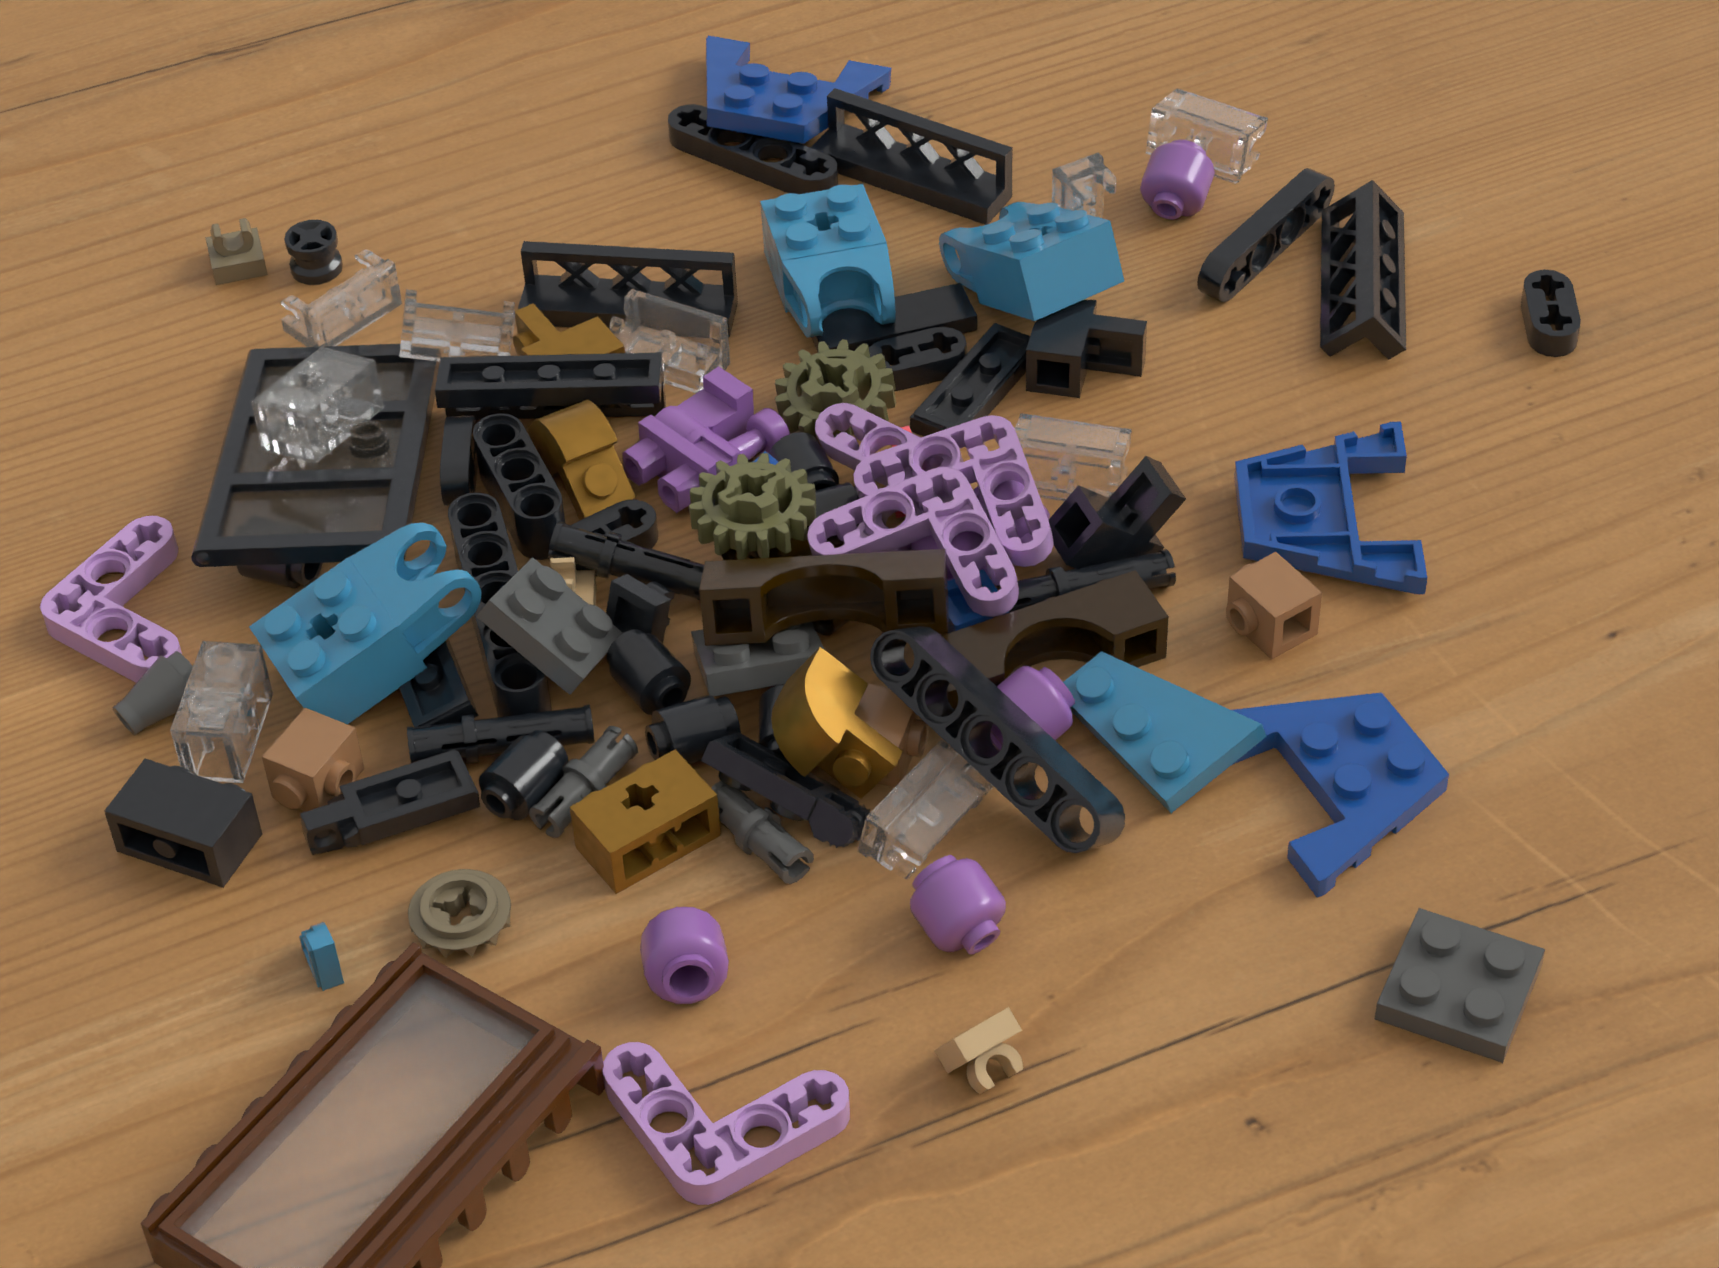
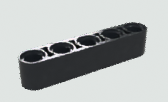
M479 492L462 495L451 503L448 508V518L458 569L467 571L478 582L482 592L481 602L471 618L498 717L530 712L552 711L547 676L476 617L486 603L518 572V568L497 500L489 494Z
M918 626L887 631L875 640L871 648L870 662L877 677L1058 847L1066 852L1079 853L1112 843L1120 836L1125 825V813L1117 797L938 632L930 627ZM907 643L914 653V664L911 669L906 664L904 658V648ZM950 683L955 687L958 694L956 709L952 708L947 698V688ZM993 724L997 725L1002 733L1003 745L1000 751L996 749L991 740ZM1038 765L1043 768L1048 778L1046 792L1041 791L1036 784L1035 770ZM1082 807L1090 812L1094 821L1091 835L1085 832L1079 818Z

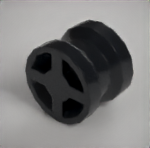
M306 220L293 225L285 233V246L288 254L292 256L289 263L290 270L295 280L307 285H320L330 282L341 273L343 263L342 257L336 249L338 244L337 232L329 222Z

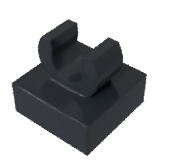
M625 574L611 580L606 614L610 617L612 624L622 633L639 629L644 633L655 635L663 643L666 627L670 623V618L668 617L670 603L674 599L675 592L656 581L645 585L632 576Z

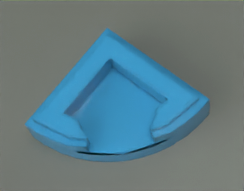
M322 922L310 926L308 930L302 931L299 936L301 948L317 987H321L322 991L344 984L335 943L326 924Z

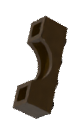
M945 549L705 561L699 589L705 646L766 643L772 636L784 629L820 620L863 622L880 629L883 633L918 626L930 627L939 634L948 633L949 598Z
M1133 570L1057 597L1048 598L1034 605L995 616L984 622L948 634H942L941 636L994 685L998 686L1020 667H1031L1041 662L1059 659L1077 660L1087 663L1101 651L1137 668L1164 659L1167 654L1169 616L1137 571ZM950 683L947 688V698L952 708L956 709L958 694L955 687Z

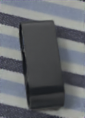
M498 413L486 416L476 423L473 429L481 481L488 494L497 500L505 526L523 556L530 559L533 557L535 560L551 559L548 558V552L555 526L558 521L566 524L561 492L522 422L510 414Z

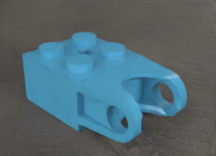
M863 184L852 186L836 185L828 190L805 194L789 193L775 199L760 201L764 254L785 312L792 314L806 337L821 336L823 334L822 323L830 313L840 309L854 308L863 310L882 325L896 322L894 286L887 242Z
M1015 202L1001 209L1000 220L973 228H954L942 233L939 237L940 252L947 271L957 283H961L963 286L976 292L980 304L1032 321L1039 320L1124 282L1111 221L1088 215L1085 210L1072 211L1059 207L1057 203L1034 204Z
M422 522L411 523L399 528L346 558L249 626L303 708H308L349 724L425 670L427 666L422 660L475 614L481 602L482 592L478 582L467 571L456 569L434 574L445 557L447 545L441 533L433 525ZM420 540L430 541L429 548L425 553L412 561L404 560V554L412 544ZM457 588H465L463 598L456 605L449 608H439L440 600L448 593Z

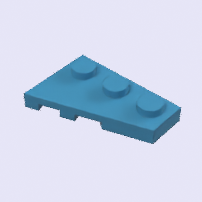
M1102 651L1063 682L1075 700V704L1070 708L1071 712L1170 813L1174 812L1267 737L1261 723Z

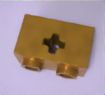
M676 749L653 762L641 765L635 772L601 790L588 794L581 801L570 806L576 849L615 894L721 836L717 794Z

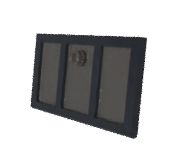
M440 342L250 350L191 556L192 562L198 567L342 562L399 528L411 524L435 399V386L440 358L442 357Z

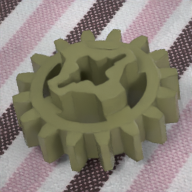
M844 339L840 341L837 349L829 350L828 345L824 341L819 342L818 353L813 355L802 349L798 351L800 364L785 363L783 365L785 378L775 380L777 392L775 400L778 414L784 418L790 433L800 430V432L809 433L816 437L815 422L819 414L834 404H852L886 421H889L887 409L896 406L894 393L896 388L892 368H886L885 358L881 353L870 357L869 347L864 343L855 351L849 350L848 342ZM851 426L844 432L851 436L854 434ZM839 430L834 431V432H833L834 438H835L839 433H841V432H843V431H839Z
M762 453L757 462H749L744 454H739L737 464L732 466L720 460L716 462V475L701 472L699 474L700 487L690 489L691 504L689 505L691 527L692 529H698V538L701 544L714 541L715 554L719 556L726 553L730 548L736 550L737 560L745 559L748 553L752 551H757L760 558H769V549L777 547L784 553H788L791 551L790 539L805 541L808 538L807 526H810L816 519L815 485L807 482V472L804 469L791 472V462L787 458L779 461L776 465L770 464L767 453Z

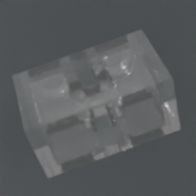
M322 346L251 401L262 449L314 464L319 462L384 408L375 360Z
M202 641L170 729L180 767L187 769L194 775L216 782L244 783L273 696L261 644Z

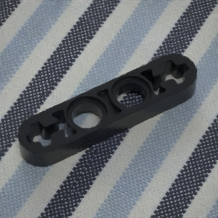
M687 104L679 106L668 115L670 143L680 151L786 193L805 194L828 190L838 185L837 162L828 154L797 142L707 126V107L701 105ZM728 142H740V143H742V144H739V145H736V146H724V145H721V144L728 143ZM769 158H780V159H784V160L779 161V162H764V161H763V160L769 159Z
M1311 168L1302 170L1207 256L1198 275L1197 286L1199 291L1221 302H1227L1232 299L1322 216V210L1327 208L1332 200L1335 189L1334 180Z

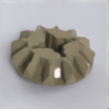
M472 869L444 872L429 879L413 895L408 908L410 929L418 937L423 949L438 948L445 958L454 950H465L473 957L477 946L483 943L496 945L501 929L510 927L511 901L505 886L488 873ZM467 901H469L472 916H464L460 924L451 925L450 916H457L461 908H465Z

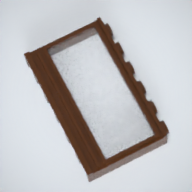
M413 942L395 961L388 962L380 970L375 982L353 1005L344 1007L337 1014L331 1027L309 1050L299 1053L294 1058L287 1073L263 1097H258L250 1103L241 1120L218 1144L211 1145L201 1154L193 1170L170 1193L162 1195L155 1201L147 1217L140 1223L153 1261L162 1268H441L443 1259L438 1238L456 1218H458L460 1225L470 1231L476 1230L482 1224L487 1213L483 1188L500 1169L504 1176L514 1182L523 1178L530 1165L526 1140L543 1121L546 1128L557 1134L562 1133L567 1128L572 1118L569 1091L576 1084L598 1096L605 1090L601 1047L588 1039L583 1043L422 953L421 946Z

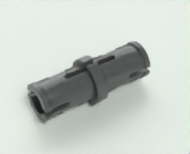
M609 726L579 760L571 759L562 768V771H564L563 777L529 810L532 821L540 830L550 821L552 825L546 830V834L553 838H559L564 829L572 822L570 806L581 801L588 794L607 787L606 784L619 770L636 756L638 747L629 734L626 733L617 743L615 739L621 734L622 729L616 726Z
M719 781L712 786L718 798L720 822L735 836V844L747 855H751L753 852L786 884L795 883L806 875L810 867L799 858H802L806 863H813L814 854L781 826V818L772 809L765 807L763 810L742 790L733 788L723 781Z

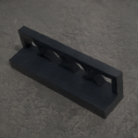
M836 88L827 95L828 130L810 148L833 157L837 162L838 174L985 225L989 224L1012 198L1013 147ZM844 110L854 113L866 128L862 130L845 124ZM890 125L898 128L910 143L906 145L895 141L884 126ZM934 140L943 143L954 158L950 160L939 156L929 141ZM979 155L996 161V175L984 171L973 157Z
M1373 180L1322 210L1320 348L1330 357L1364 337L1388 360L1406 350L1404 212ZM1352 215L1345 226L1339 228L1340 221ZM1354 243L1355 246L1349 252L1347 257L1344 259L1343 262H1340V259L1348 250L1350 245ZM1352 277H1355L1356 279L1350 285L1343 296H1339V294L1345 288ZM1352 312H1356V320L1341 328Z
M523 242L521 259L525 286L518 309L534 303L554 327L571 328L598 316L610 330L730 337L738 304L734 253ZM537 261H554L565 269L566 272L561 276L539 275ZM593 264H607L619 274L613 279L599 278L588 268ZM645 267H660L671 277L665 282L651 281L640 271ZM698 270L722 271L723 285L703 284L693 274Z
M662 352L441 357L435 386L437 408H445L446 417L475 416L476 420H481L486 416L498 413L510 414L518 419L542 418L585 400L593 402L605 417L656 416L662 409L666 408Z

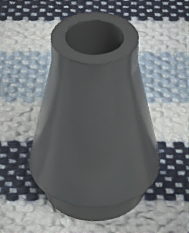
M175 651L167 658L160 655L128 694L113 706L112 709L122 724L135 736L146 727L198 703L197 695L206 689V685L191 663L180 652Z

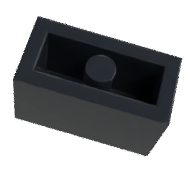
M146 758L104 810L117 852L223 888L262 836L252 793L246 792L243 788L232 783L222 784L194 775L183 767L167 766Z

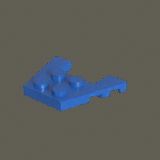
M709 35L706 38L707 126L804 144L828 128L827 95L834 88L868 99L869 92L876 89V91L883 93L891 85L892 68L849 60L835 82L817 80L815 75L808 72H795L789 75L769 71V68L762 64H748L750 61L749 42Z
M1401 421L1381 424L1379 433L1358 438L1354 431L1335 436L1334 445L1307 452L1302 444L1235 461L1234 482L1243 558L1259 561L1277 552L1298 570L1412 594H1425L1428 577L1421 540H1359L1349 474L1405 473L1407 454Z
M1382 692L1232 710L1261 723L1267 736L1235 763L1276 748L1334 821V824L1292 840L1288 845L1287 859L1317 898L1325 895L1335 887L1336 878L1349 866L1357 868L1370 857L1372 847L1390 831L1395 834L1398 833L1447 790L1449 773Z

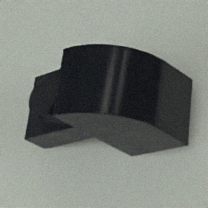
M1082 300L1036 320L1026 349V391L1080 398L1087 370L1142 377L1146 356L1147 321L1096 315L1097 300Z
M1145 456L1110 498L1078 485L1049 519L1054 547L1065 564L1075 569L1156 553L1164 549L1156 533L1183 504L1186 498L1162 463Z

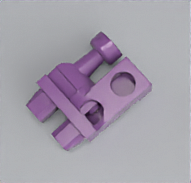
M718 366L703 376L702 390L678 406H668L662 409L655 417L649 415L638 422L640 441L622 453L624 471L627 478L639 486L655 476H659V496L665 505L678 513L691 504L690 489L700 487L699 474L701 472L716 475V462L721 460L729 466L736 465L739 454H744L749 461L759 452L763 453L766 451L769 453L772 446L784 436L789 435L790 432L783 418L773 409L764 408L754 414L753 389Z

